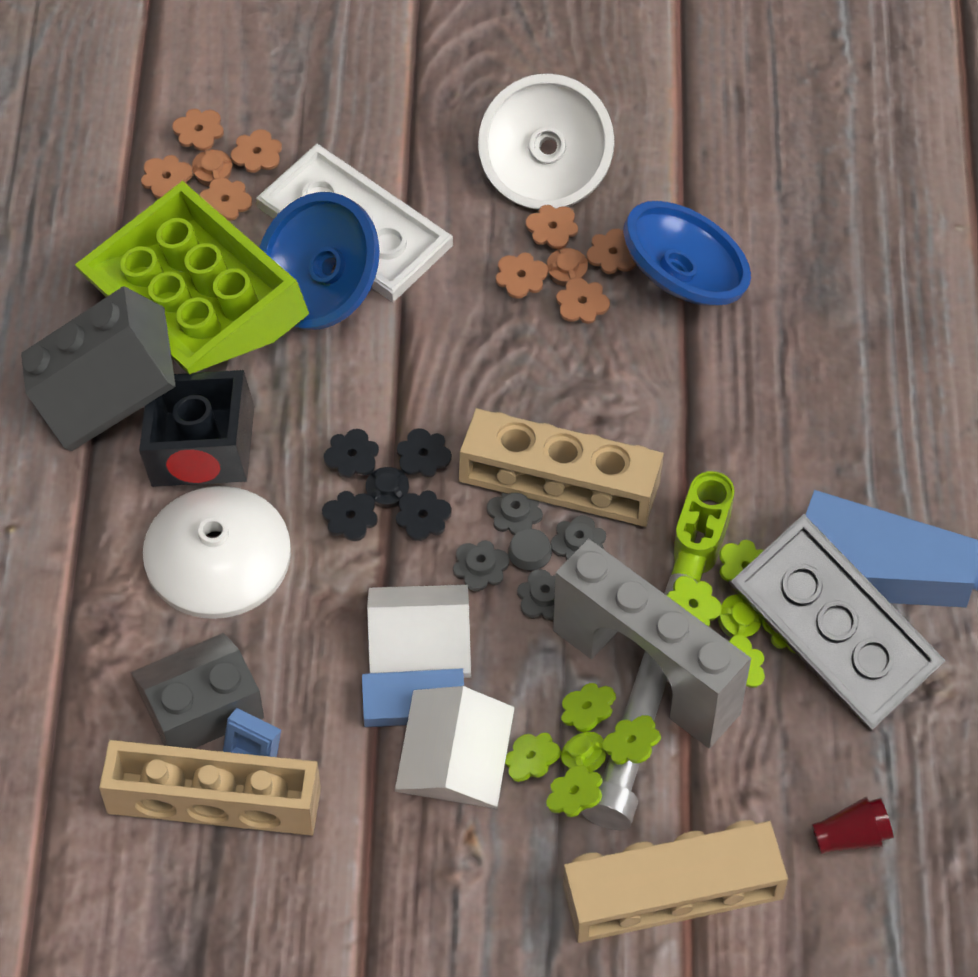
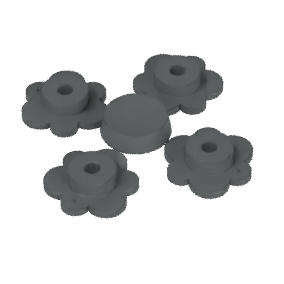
M502 492L501 497H494L489 500L487 512L489 516L494 518L496 530L503 532L509 529L514 535L508 547V554L500 549L494 550V545L487 540L479 542L477 546L471 543L462 544L456 551L458 562L453 567L454 575L458 578H464L465 585H468L470 590L480 591L486 588L488 583L498 585L503 581L502 571L508 568L510 559L515 566L521 569L534 570L529 574L528 582L521 583L517 588V594L522 599V613L530 618L542 615L547 620H554L555 575L551 576L549 572L540 568L550 561L552 552L558 556H566V560H568L588 538L604 549L602 544L606 540V532L601 528H595L592 518L580 515L575 517L572 522L562 521L558 523L556 527L557 535L552 538L550 544L548 537L542 531L532 529V524L539 523L543 517L542 510L538 508L539 501L528 499L521 493L508 494Z

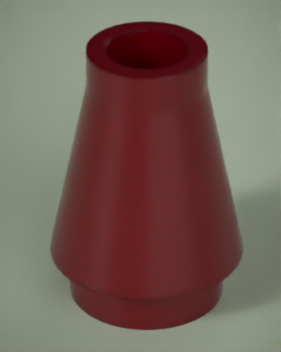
M864 797L825 820L812 824L814 836L821 854L831 851L883 847L882 841L894 838L891 823L881 798L869 801L867 797Z

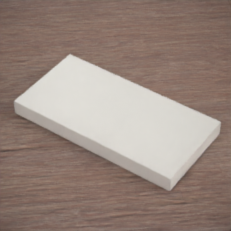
M315 144L256 197L257 208L273 219L291 202L316 192L337 193L359 204L373 221L379 239V265L371 288L392 303L453 246L452 235L319 144Z

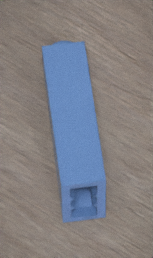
M814 490L805 516L890 603L967 608L972 589L978 591L977 539Z

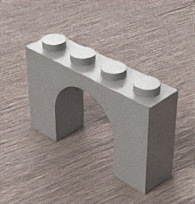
M589 538L556 571L553 631L591 660L617 632L636 642L657 662L671 684L673 697L670 719L710 749L741 715L751 657Z

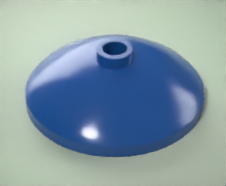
M333 192L311 193L291 202L271 222L259 247L297 280L309 315L294 327L304 330L328 328L350 316L368 295L379 265V239L370 216L355 201ZM336 264L335 270L331 274L332 268Z
M648 201L634 207L626 218L623 233L633 261L656 286L668 294L698 305L718 306L739 300L749 287L751 270L743 251L721 227L700 213L675 203Z

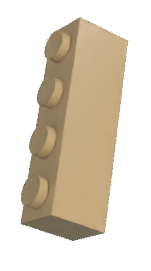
M744 820L731 824L725 831L706 835L701 831L684 833L668 843L653 845L651 842H639L626 847L623 852L602 856L600 853L580 855L571 863L564 864L563 887L577 942L581 943L782 900L788 877L771 821L755 824L754 821Z

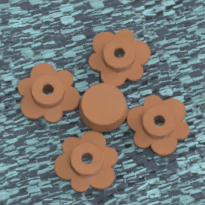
M190 109L187 111L186 117L177 118L173 122V132L179 136L178 139L181 146L190 147L193 145L195 149L203 152L194 158L192 167L186 162H179L178 158L174 155H168L163 160L159 158L149 159L144 164L145 175L142 176L141 183L144 188L151 189L154 197L160 199L181 181L187 184L186 181L190 180L194 173L201 184L210 188L203 190L200 196L228 221H233L238 217V212H245L250 209L252 198L245 192L246 188L243 182L234 181L231 183L228 180L231 175L232 162L238 166H245L246 171L250 173H256L260 169L272 170L280 163L279 153L282 150V144L279 140L272 139L268 131L263 129L255 130L250 136L241 135L237 138V147L231 151L230 158L223 151L209 150L214 145V139H219L224 135V129L220 125V114L214 110H206L201 113L198 109Z
M543 205L540 207L539 213H533L527 217L526 228L529 232L533 233L532 239L534 243L538 245L547 243L551 248L558 250L549 256L547 265L542 261H534L533 256L529 253H521L518 257L512 255L502 257L498 262L499 273L496 275V283L500 287H506L509 296L519 299L525 297L529 292H540L543 288L542 280L549 273L550 278L556 284L566 286V290H561L556 295V301L561 305V317L569 322L580 319L586 324L593 323L596 320V315L605 314L609 310L610 300L602 294L603 287L597 282L588 284L583 279L588 269V262L593 266H601L602 271L606 274H613L617 269L620 271L634 269L636 263L628 251L623 230L611 229L606 235L597 234L593 236L592 247L588 249L585 257L576 249L564 248L569 242V237H574L578 234V225L574 223V211L565 206L555 209L551 205Z

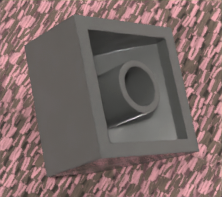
M224 633L131 672L133 681L164 746L194 749L224 736L227 718L236 708L259 719H264L260 691L240 650Z

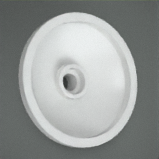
M557 74L532 75L507 86L489 105L479 130V155L489 180L502 195L514 203L535 210H539L543 205H551L555 209L562 206L569 207L586 198L604 179L613 157L614 131L605 106L597 95L584 84ZM546 140H554L557 143L556 151L549 155L542 153V143Z
M228 486L200 488L170 502L154 518L146 533L143 545L145 572L157 595L169 606L182 613L209 619L240 615L266 601L285 578L291 556L289 533L278 511L262 497L244 489ZM211 532H221V535L216 538L206 536Z

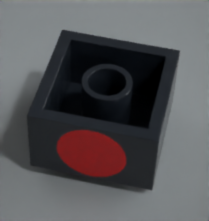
M244 370L174 374L176 387L145 405L139 452L151 486L247 482L255 406Z

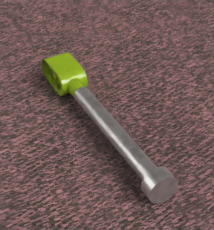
M703 472L697 475L690 485L676 527L673 553L675 563L664 593L665 595L673 591V584L680 576H689L698 583L701 580L702 574L711 570L717 562L730 522L734 498V485L732 481L720 472ZM712 500L719 504L708 505L703 503L702 501ZM697 531L705 533L700 543H695ZM646 651L622 720L628 719L632 722L641 715H648L655 720L668 678L657 662ZM610 755L602 778V784L599 787L602 792V798L596 806L581 811L582 815L592 823L607 829L626 830L630 828L638 805V798L631 790L640 763L635 764L628 760L625 764L617 765L613 762Z

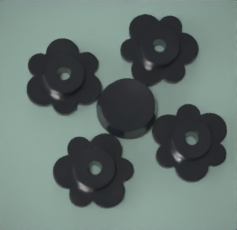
M422 428L410 431L407 441H402L397 445V454L401 457L399 461L401 470L394 467H382L375 470L376 461L374 457L379 453V446L376 442L369 441L368 434L362 429H352L347 432L346 436L336 434L331 438V447L324 453V463L327 467L338 469L339 475L344 478H350L355 473L359 475L370 474L366 480L367 494L361 493L354 496L350 491H343L339 493L337 500L328 501L322 507V516L329 522L328 531L331 535L340 536L343 534L350 541L363 539L366 536L367 528H373L377 525L378 517L373 512L375 505L382 508H393L399 505L400 512L396 515V524L401 528H406L407 535L412 540L422 541L430 533L432 535H440L445 531V521L452 514L451 505L445 500L437 499L436 494L430 490L423 491L420 496L415 493H408L409 481L405 475H415L420 472L424 477H432L436 474L437 468H445L451 463L452 454L445 447V437L438 433L430 435L427 430Z

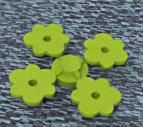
M742 540L738 545L734 543L724 545L719 552L720 560L724 564L720 568V576L726 581H732L743 568L745 569L764 550H756L754 543L750 540ZM689 576L677 578L673 584V591H670L666 596L708 627L710 620L718 617V623L722 631L732 637L729 642L751 657L747 687L756 688L765 679L764 670L760 666L764 662V655L760 650L752 649V644L747 638L759 630L761 623L764 629L772 634L771 641L775 647L782 649L787 646L791 652L795 653L739 594L727 597L721 605L716 597L711 596L712 587L708 582L700 581L696 583Z
M588 683L582 687L581 691H573L567 694L562 701V706L565 710L561 716L563 723L567 726L574 725L576 730L582 733L572 737L564 745L562 751L558 744L553 742L549 733L544 732L536 737L532 734H524L514 742L513 751L507 753L505 764L509 768L510 777L516 782L527 780L530 776L536 778L544 776L549 766L555 763L561 756L562 762L569 770L566 772L565 777H558L552 781L550 785L552 793L548 796L546 805L553 813L564 811L566 816L575 817L581 811L592 808L600 802L602 792L599 787L603 780L598 772L593 771L597 770L604 763L607 754L611 755L613 762L617 765L625 764L628 760L635 764L642 763L651 756V746L659 743L661 735L655 729L653 718L648 715L638 716L632 722L628 719L621 720L615 726L616 732L610 733L604 740L598 733L587 732L611 716L612 708L610 705L616 699V693L612 687H598L595 683Z

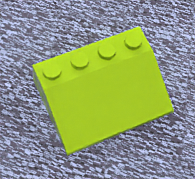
M184 181L177 184L75 264L77 270L106 297L125 286L163 306L165 309L171 358L188 374L274 343L309 315L297 280Z

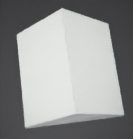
M468 585L369 588L367 613L370 673L463 668L464 678H471Z
M465 686L413 690L395 792L497 809L514 707Z

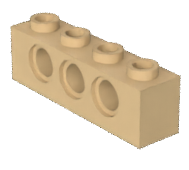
M476 408L460 450L459 482L508 494L521 493L528 499L646 527L660 484L664 453L650 450L644 446H633L604 439L593 434H582L557 428L547 423H536L511 417L501 412H490Z
M109 740L99 787L107 814L312 836L314 834L321 791L317 761Z

